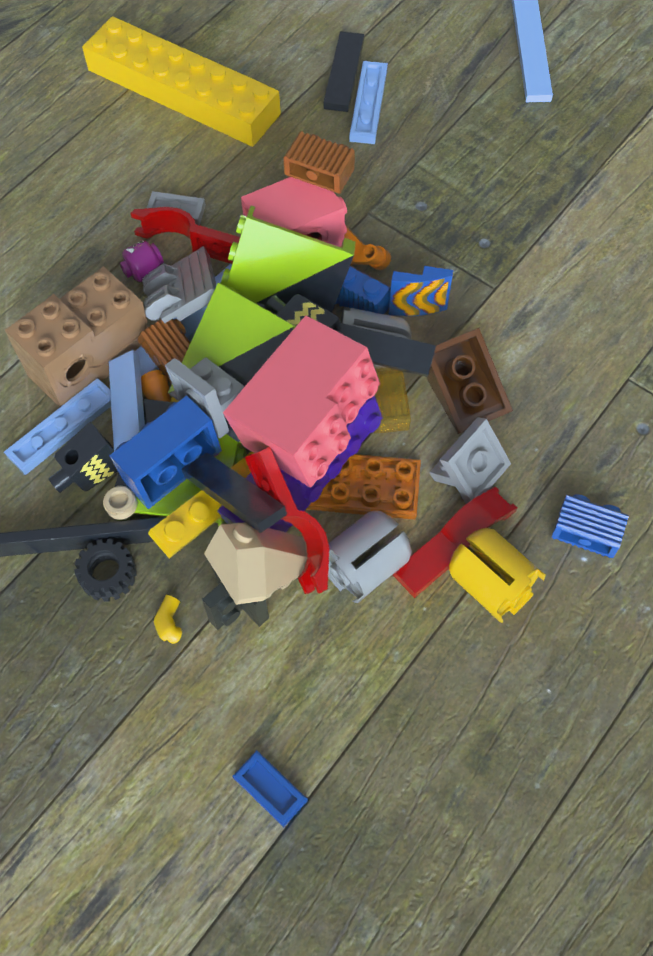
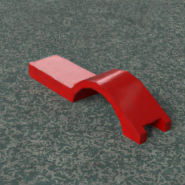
M180 208L134 209L130 213L131 218L141 220L142 227H137L134 231L136 236L149 239L154 235L165 232L183 234L191 240L193 252L204 246L210 258L233 264V261L228 260L232 243H239L241 237L197 225L190 213Z
M270 447L244 457L257 487L285 506L287 515L281 520L293 524L302 533L306 542L307 561L303 572L298 577L304 593L309 594L315 588L317 593H322L328 589L330 548L326 532L314 517L305 511L297 509Z
M497 487L484 492L464 505L437 535L410 556L409 561L393 574L397 581L414 598L449 569L453 552L460 544L469 548L470 543L466 538L470 534L483 528H489L498 521H505L517 511V506L514 504L510 505L499 495L500 490Z

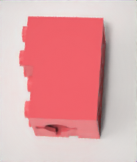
M293 177L286 178L241 197L243 215L245 216L248 215L250 206H254V218L341 247L344 234L347 233L345 225L347 207L343 198L337 197L333 191Z
M305 315L224 410L223 414L244 447L254 453L270 447L279 469L311 488L317 480L326 474L329 465L335 457L347 448L351 437L346 425L355 420L359 409L368 399L375 395L380 382L366 346Z

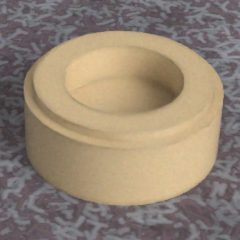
M116 486L105 494L103 505L109 516L122 520L130 517L136 511L137 498L130 488Z

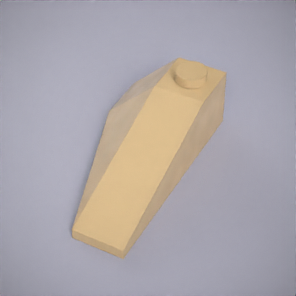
M247 523L221 524L204 555L235 604L238 605L264 601L279 588L284 589L288 587L291 581L298 578L305 568L307 545L303 537L270 528L259 533Z

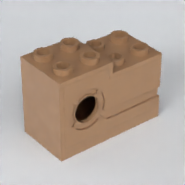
M103 266L60 299L54 294L5 329V332L27 376L61 407L97 378L101 381L109 376V361L131 350L136 351L141 346L137 339L140 333L148 328V320L144 312L143 302Z

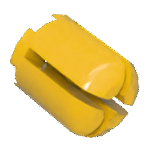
M483 528L473 532L466 538L470 543V550L460 544L453 552L449 571L452 578L488 610L493 617L500 623H503L502 616L508 611L515 615L534 595L531 592V587L539 577L544 581L546 574L497 531Z

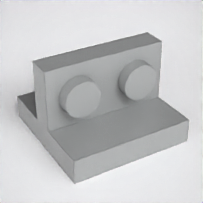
M206 357L191 369L176 358L168 362L165 367L178 400L180 401L187 395L212 420L217 437H223L229 432L223 412L245 386Z
M477 417L439 459L438 463L429 473L434 481L455 486L467 504L475 497L488 491L511 465V462L488 420Z

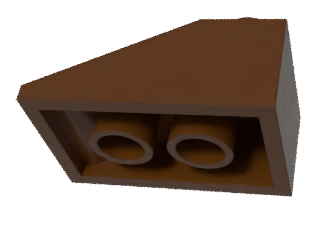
M479 328L436 345L427 380L457 434L465 432L477 417L491 421L513 411Z

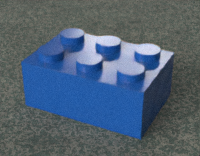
M186 395L179 402L171 404L166 412L157 419L144 425L141 431L129 441L121 443L109 456L124 484L133 491L134 495L149 510L186 480L182 472L183 467L207 452L214 457L222 450L212 420Z

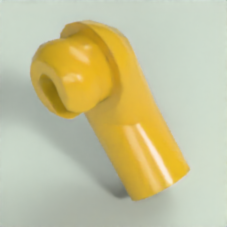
M165 595L154 617V626L160 639L175 644L182 636V629L175 626L176 624L173 619L180 601L175 597Z

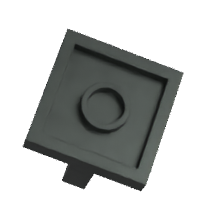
M214 570L216 581L219 585L202 598V602L209 622L217 630L223 625L229 626L239 617L240 610L242 609L259 627L269 619L266 600L236 605Z

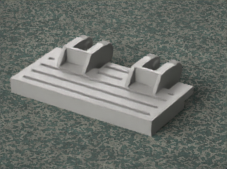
M204 246L171 266L162 264L144 276L143 292L148 296L144 301V312L148 319L156 321V319L159 320L161 317L164 324L175 317L181 321L208 305L217 285L210 255Z

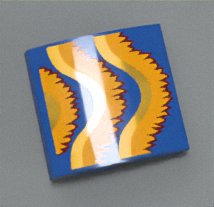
M424 266L423 275L393 271L389 315L422 316L447 310L453 270Z

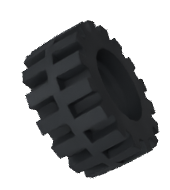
M102 539L96 540L97 545L93 546L92 543L86 545L88 550H81L79 553L81 558L75 561L77 569H74L77 581L88 596L91 595L95 600L99 601L102 598L104 602L110 601V597H114L117 600L120 598L119 594L121 592L126 595L129 592L128 586H133L135 583L134 576H137L135 562L129 550L122 543L117 542L115 544L113 539H107V543H104ZM113 560L119 564V569L112 578L99 581L93 577L95 567L101 562Z

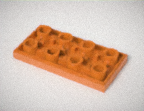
M359 454L350 456L342 466L340 473L327 483L322 489L320 497L315 502H311L306 509L361 515L371 511H381L393 518L416 520L421 460Z

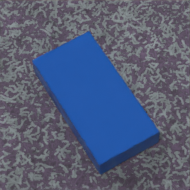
M257 750L232 776L283 828L308 801Z

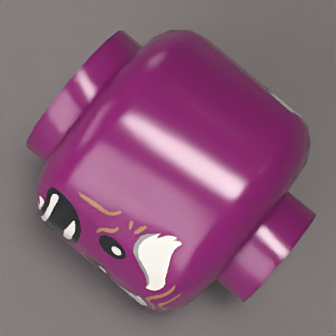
M142 240L123 250L122 258L124 261L119 264L127 278L132 276L135 281L140 283L143 282L146 274L148 275L149 272L161 266L164 261L154 243L149 244L147 241Z

